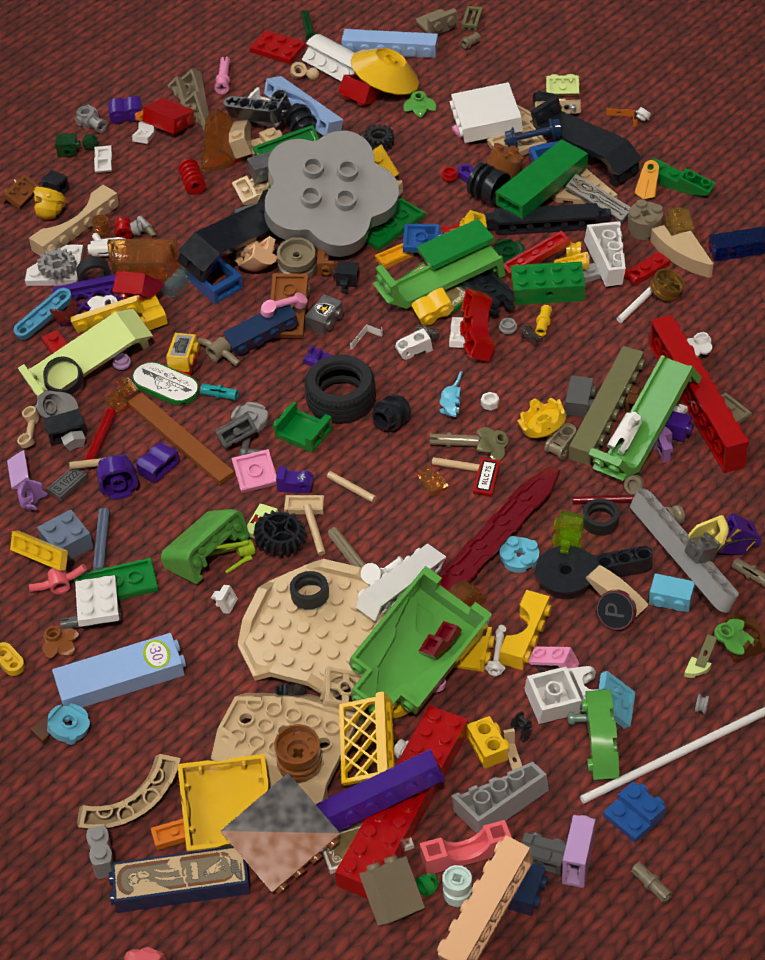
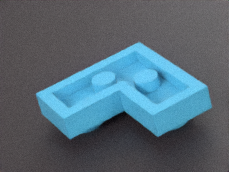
M605 671L601 673L598 690L611 689L614 720L624 729L631 726L635 691L610 672Z

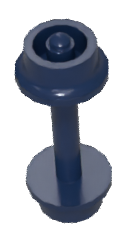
M549 118V127L515 134L514 127H511V130L505 131L506 138L504 142L507 143L508 147L515 146L518 148L517 141L552 133L553 140H556L557 137L562 136L561 129L564 126L560 124L559 119Z

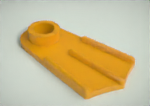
M647 161L639 177L634 194L643 200L655 198L659 171L656 161ZM649 165L654 166L652 170H648Z

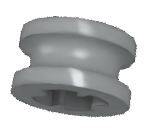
M698 694L695 713L701 711L706 715L709 696L702 697L701 694Z

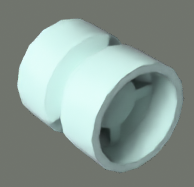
M454 865L446 869L442 879L444 899L451 906L461 907L466 899L469 900L472 895L471 873L466 867L461 865Z

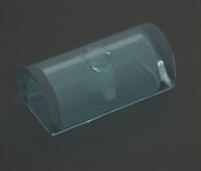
M180 265L164 282V287L159 292L174 299L190 282L189 271Z

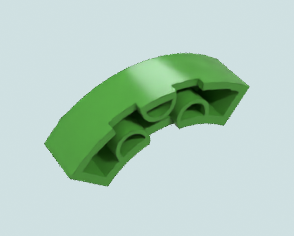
M611 689L585 691V699H582V712L587 714L591 758L587 759L588 772L592 771L593 780L619 778L617 742L613 740L617 738L616 721L614 720Z

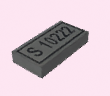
M69 469L47 488V492L58 500L63 501L88 478L87 474L79 469Z

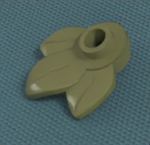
M488 427L477 430L476 432L481 440L478 442L476 450L490 453L491 459L501 460L505 455L504 447L508 444L507 435L501 430L494 431Z

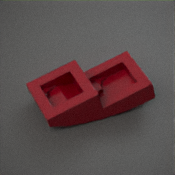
M443 621L435 635L428 634L418 651L436 658L451 646L462 629L458 625Z

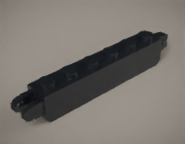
M597 203L538 206L523 219L505 209H494L493 213H485L484 215L488 231L495 230V234L502 236L560 232L561 230L563 232L585 231L587 225L610 221L611 209L599 208Z

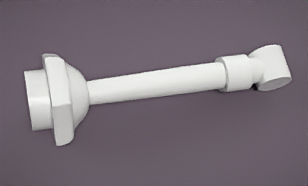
M500 625L496 630L494 660L489 661L485 666V670L492 676L501 675L505 670V666L499 661V650L504 641V633L506 631L504 625Z

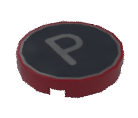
M619 589L609 590L598 599L596 613L600 622L605 627L612 630H622L630 626L635 620L637 613L636 604L627 592Z

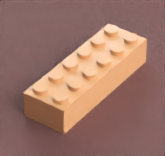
M507 835L503 841L500 840L497 843L493 859L486 862L482 878L475 881L470 899H466L460 909L462 913L458 920L454 919L449 927L450 934L438 946L437 951L439 952L440 960L479 959L533 863L530 847Z

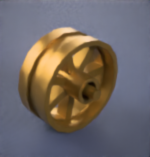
M660 269L652 278L650 287L658 298L671 302L678 299L680 293L684 290L685 284L684 280L676 272L670 269Z

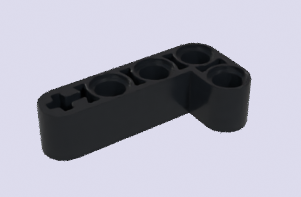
M277 90L269 100L230 96L223 102L231 118L267 123L281 122L291 107L285 90Z

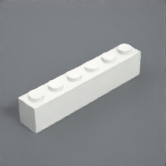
M428 543L422 548H417L413 555H408L402 563H397L390 572H385L378 581L374 580L367 589L363 588L357 596L359 600L356 608L376 621L389 611L425 566L436 574L439 573L446 556Z

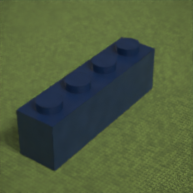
M291 305L276 308L274 316L266 318L259 313L223 333L236 357L247 353L248 350L256 346L262 345L271 338L278 337L286 330L293 329L299 322Z

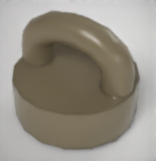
M632 475L624 482L626 492L631 495H635L639 488H644L645 486L643 479L638 475Z

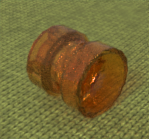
M104 215L93 217L91 221L94 228L93 233H98L101 239L109 237L111 231L108 217Z

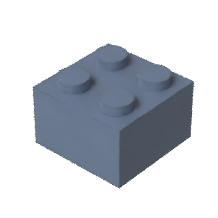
M71 509L37 527L40 540L68 551L67 562L93 548L90 532Z

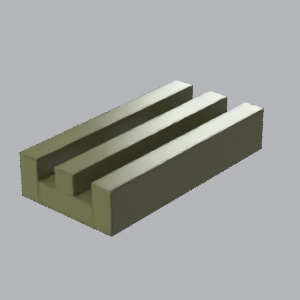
M467 6L461 24L462 30H465L466 27L468 30L474 28V31H477L483 7ZM470 11H473V12H472V15H471L470 22L467 23L468 18H469V15H470ZM478 11L475 23L473 24L476 12Z

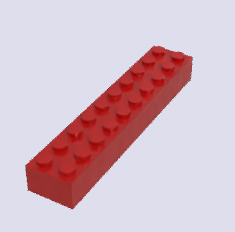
M672 315L651 320L649 346L657 360L659 361L661 355L676 362L688 366L691 365L702 377L699 384L695 382L688 383L680 399L683 405L688 407L689 415L692 416L693 422L723 473L745 468L746 459L748 458L747 447L749 446V439L741 431L739 422L735 421L732 410L726 406L723 396H720L716 384L712 383L709 372L703 368L701 359L697 358L694 347L688 343L685 333H682L678 321H675Z
M429 705L396 765L431 749L445 777L467 737L468 719ZM442 782L365 818L335 871L336 886L368 899L359 874L367 871L366 866L376 862H379L380 865L384 864V859L396 855L397 858H401L410 837L412 838Z

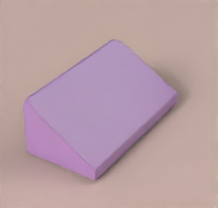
M23 450L7 460L12 490L18 489L20 483L30 480L27 460Z

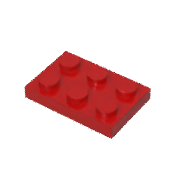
M265 30L249 48L250 53L291 65L306 48V42Z

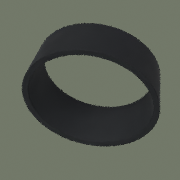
M60 356L53 358L44 368V385L48 391L64 392L72 395L82 386L84 379L83 371L69 357ZM61 361L74 363L78 369V376L71 386L57 389L48 384L46 373L52 365Z

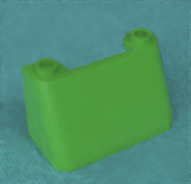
M235 509L206 512L163 550L161 561L164 568L195 584L199 583L203 579V576L200 575L202 566H207L205 558L228 537L233 541L236 539L245 541L250 537L242 512Z

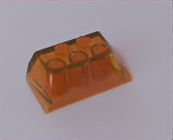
M108 239L107 241L113 275L116 274V271L144 273L168 284L177 277L181 269V264L177 262L180 255L177 239Z

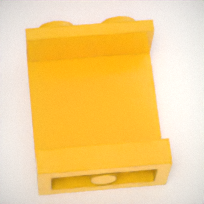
M492 627L487 628L486 636H481L460 663H456L454 668L485 672L486 664L491 661V652L489 650L494 648L495 636H492Z

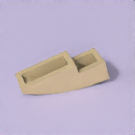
M601 565L586 577L600 595L614 589L627 592L636 604V616L648 606L646 601L634 589Z

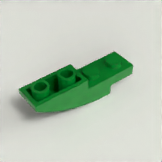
M656 158L652 159L659 166V185L684 194L703 196L709 195L716 184L687 168L682 172ZM653 165L648 166V170H652L654 168Z

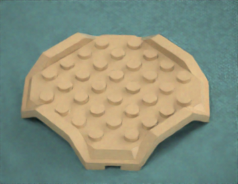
M321 559L281 575L258 587L242 619L238 640V648L255 681L267 677H275L309 686L320 693L326 667L353 671L349 665L350 657L385 616L384 614L374 621L356 608L359 592L371 585L362 580V568ZM316 571L326 577L329 587V598L325 604L315 609H302L293 603L290 594V582L299 573ZM307 585L299 589L298 593L313 595L320 591L321 588L316 585ZM342 678L333 679L332 683L339 684ZM346 684L340 685L342 691L350 688ZM330 689L335 698L341 695L338 691Z

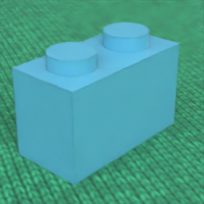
M655 574L650 589L649 605L689 613L695 583L690 580Z

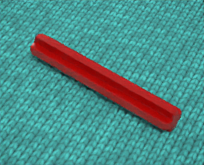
M106 409L84 460L97 458L116 416L115 409Z

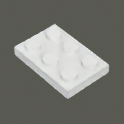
M115 575L75 581L79 627L119 621Z

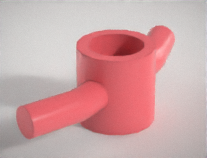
M82 564L69 573L66 570L59 571L52 568L47 573L48 581L29 584V592L50 588L54 594H64L70 589L69 581L86 572L87 567Z

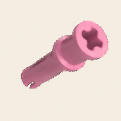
M224 57L220 59L219 74L216 76L215 91L219 94H226L229 91L230 77L228 72L230 59L228 57H225V61Z

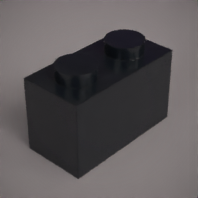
M79 408L43 419L51 447L62 444L61 437L73 431H82L84 436H87Z

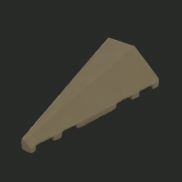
M191 68L182 78L176 76L167 86L181 100L180 102L183 106L194 110L195 121L202 126V130L205 132L211 131L202 74L200 71Z

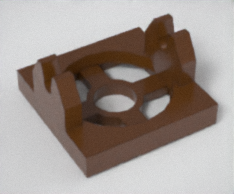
M738 611L736 617L733 613L730 614L726 623L730 619L743 620L744 627H749L755 631L749 634L754 638L753 643L748 640L743 645V655L734 654L726 648L733 662L765 652V633L753 615L745 617L741 611Z

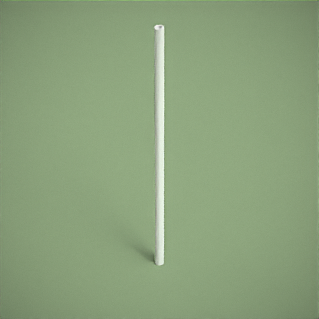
M765 707L581 795L582 803L585 804L764 717Z

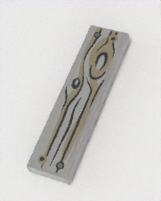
M575 174L567 184L566 189L586 202L597 203L599 208H610L611 217L623 223L627 218L630 206L579 175Z

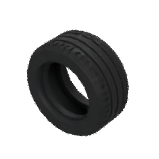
M333 355L319 360L309 369L305 377V394L308 408L320 419L325 414L331 416L332 423L336 424L350 423L362 418L371 410L376 400L375 379L372 369L364 361L350 355ZM338 383L353 384L358 387L355 391L345 395H331L323 392L326 387Z

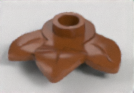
M57 626L48 627L43 635L45 643L42 646L44 655L49 659L55 657L56 654L65 657L73 655L75 647L72 641L79 637V633L72 628L61 630Z

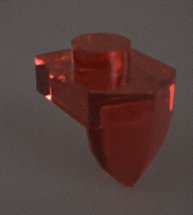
M71 299L65 312L58 309H50L49 311L55 319L67 325L70 317L75 316L78 311L76 308L78 301Z

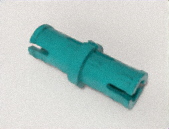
M202 383L200 394L214 396L216 399L225 398L237 401L239 390L225 388L223 385L215 386Z

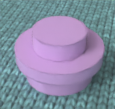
M119 353L113 359V366L116 369L124 370L131 365V360L125 353Z

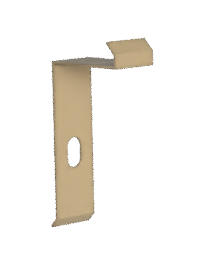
M512 728L503 731L504 739L508 741L510 746L508 758L512 770L521 767L522 764L515 745V731ZM515 757L517 762H513L512 758Z

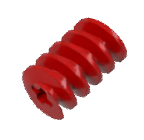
M190 158L182 161L178 171L185 190L192 195L202 193L206 188V183L198 162Z

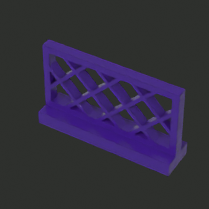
M116 274L52 287L53 293L60 288H67L73 297L72 302L62 312L58 313L60 326L72 325L71 319L63 320V316L66 313L75 316L84 309L90 311L91 307L87 306V302L95 295H112L117 301L123 300L119 296L111 294ZM79 298H87L83 304L77 301ZM73 304L80 307L77 312L70 310Z

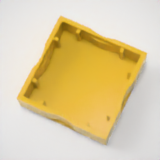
M265 754L234 757L224 761L208 760L178 764L187 852L232 846L220 831L268 790Z

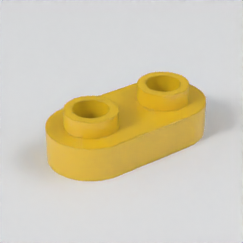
M0 643V667L10 676L19 675L25 669L23 658L10 644Z

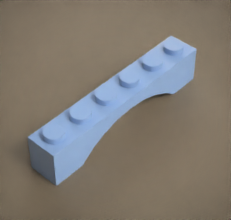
M282 76L266 79L264 94L271 98L277 90H285L290 98L291 105L296 103L307 105L317 119L315 130L324 136L334 131H341L343 119Z

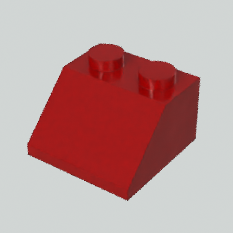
M344 74L338 93L343 95L344 99H353L357 101L356 104L365 106L366 104H373L382 91L367 84L357 74Z
M116 271L112 292L118 294L119 298L122 299L137 295L139 300L143 301L144 298L151 299L164 287L165 283L144 273Z

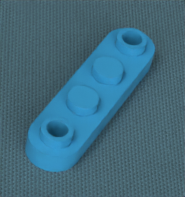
M67 288L56 290L14 326L16 337L20 340L28 339L68 306L73 299L70 290Z

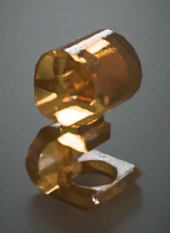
M128 377L118 379L117 384L121 388L111 392L105 399L107 404L112 409H115V412L120 411L128 403L126 396L138 391V388Z

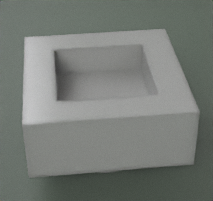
M591 263L589 268L583 269L585 283L601 278L595 263Z

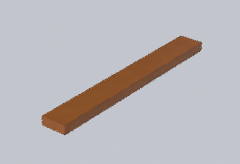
M143 393L127 402L128 406L219 485L235 476L234 471Z

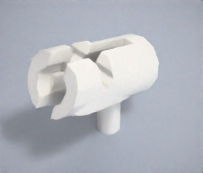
M98 233L92 235L94 241L88 244L89 255L97 257H114L116 254L118 257L127 256L126 238L101 239Z
M633 411L626 413L608 442L607 447L610 449L614 448L619 439L623 438L624 443L620 446L617 453L624 455L643 423L641 416Z

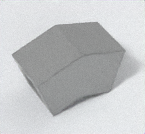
M73 431L61 437L64 446L69 452L75 448L84 447L85 436L82 431Z

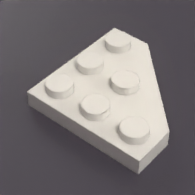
M65 245L60 248L62 251L66 248L67 252L71 251L75 257L76 267L73 268V272H68V276L62 275L61 279L59 276H56L55 279L52 276L46 278V275H41V272L38 270V263L27 269L25 277L26 286L65 285L78 282L76 269L83 258V245Z

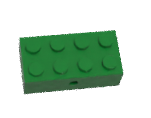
M582 261L511 266V284L513 295L516 298L514 305L585 301V279Z

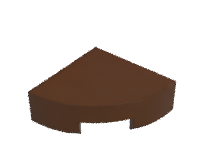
M47 716L30 728L31 733L43 745L50 739V733L47 731Z

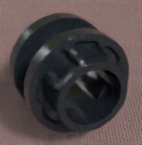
M296 103L291 105L284 117V122L290 128V131L294 132L311 125L316 129L317 119L307 105Z
M390 394L374 405L372 418L379 429L392 432L398 429L400 425L408 422L411 407L403 396Z

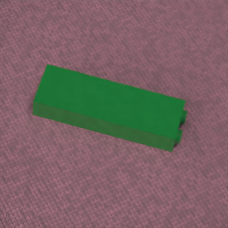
M561 139L496 191V205L521 219L525 218L568 183L575 174H579L588 166V153Z

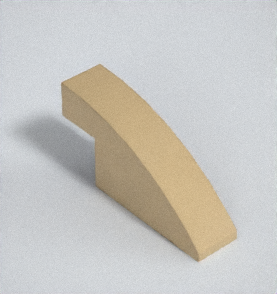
M665 225L651 229V243L660 253L670 259L672 263L692 273L708 278L712 277L713 262L691 231L671 236Z

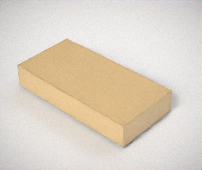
M286 495L284 512L288 510L289 514H305L303 506L311 504L314 514H323L324 495Z

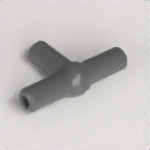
M247 436L243 438L239 453L242 456L263 450L249 449L251 438Z

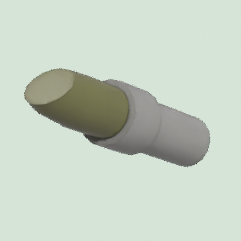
M138 216L137 220L142 222L144 231L151 237L156 236L151 224L143 216Z

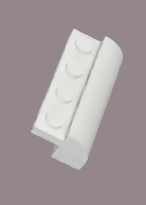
M321 34L312 36L306 43L309 47L302 58L304 62L339 81H342L344 74H356L350 62L355 52Z

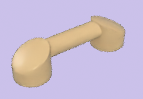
M34 406L26 407L22 412V416L28 423L27 432L20 435L17 440L21 448H27L35 444L33 435L35 424L39 421V413Z

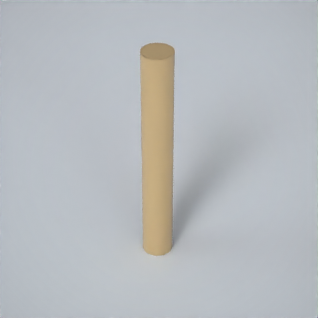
M435 457L432 460V465L478 472L480 465Z
M103 458L69 462V468L97 467L99 460Z
M332 471L328 472L327 478L372 503L376 501L377 496Z
M305 504L303 507L319 556H322L326 552L311 504Z

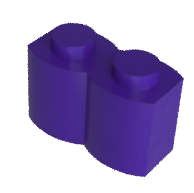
M131 96L125 99L116 98L108 101L111 123L136 121L135 113L142 110L141 99L138 96Z
M160 442L153 446L149 453L137 460V472L156 483L179 463V453Z

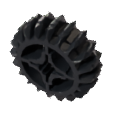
M279 509L278 512L271 510L270 514L265 512L263 517H259L258 522L254 526L253 536L259 550L264 549L265 554L270 552L272 557L276 554L281 558L282 555L289 557L290 553L295 555L297 550H301L302 545L305 543L307 532L301 517L296 518L295 513L290 515L288 510L284 513Z

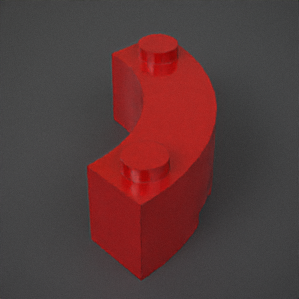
M467 288L461 311H464L463 321L460 322V334L464 336L465 341L463 347L471 358L489 362L496 346L492 342L488 330V316L493 299L484 292Z

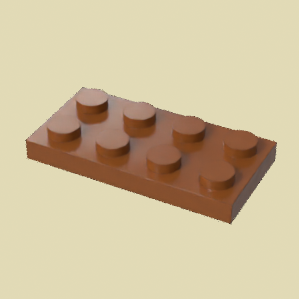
M273 273L270 300L278 301L293 297L295 293H302L307 298L308 274ZM291 304L299 324L291 330L284 331L276 338H303L306 307L304 309H297Z

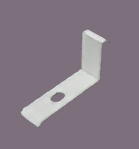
M366 325L354 341L350 343V350L357 345L367 331L382 337V327L380 330Z

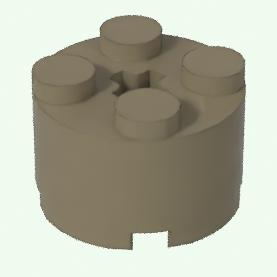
M640 199L630 207L627 228L632 237L639 240H648L651 237V229L662 226L663 210L661 205Z

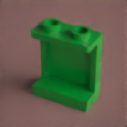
M294 401L289 407H286L284 413L273 424L275 438L310 453H313L333 430L331 416L325 414L321 419L298 410L297 403Z

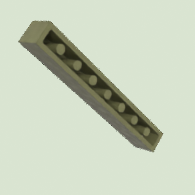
M625 346L622 347L569 446L570 460L591 465L593 459L588 455L591 448L599 450L600 446H604L606 434L611 432L613 421L618 419L620 408H623L625 405L626 396L630 394L633 383H636L638 380L639 371L644 369L646 360L643 359V351Z

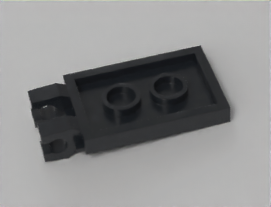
M491 270L484 271L459 283L465 290L468 288L484 292L493 300L489 312L493 315L500 313V310L496 307L500 306V302H503L505 308L509 311L516 309V306L512 304V302L516 301L513 290Z

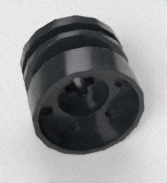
M481 162L476 165L469 176L467 192L469 195L482 199L492 206H497L496 191L509 182L511 176L501 169H496L486 162Z

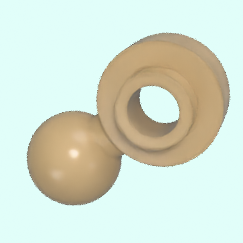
M295 62L291 66L290 74L295 79H302L304 76H307L310 80H316L319 77V71L316 68L307 70L306 66L301 62Z

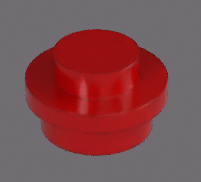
M446 167L441 173V178L444 181L452 182L458 178V173L455 168Z

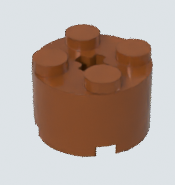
M495 143L486 163L494 166L496 169L509 173L512 179L519 173L524 158L518 152L519 149L517 147H507L500 143Z

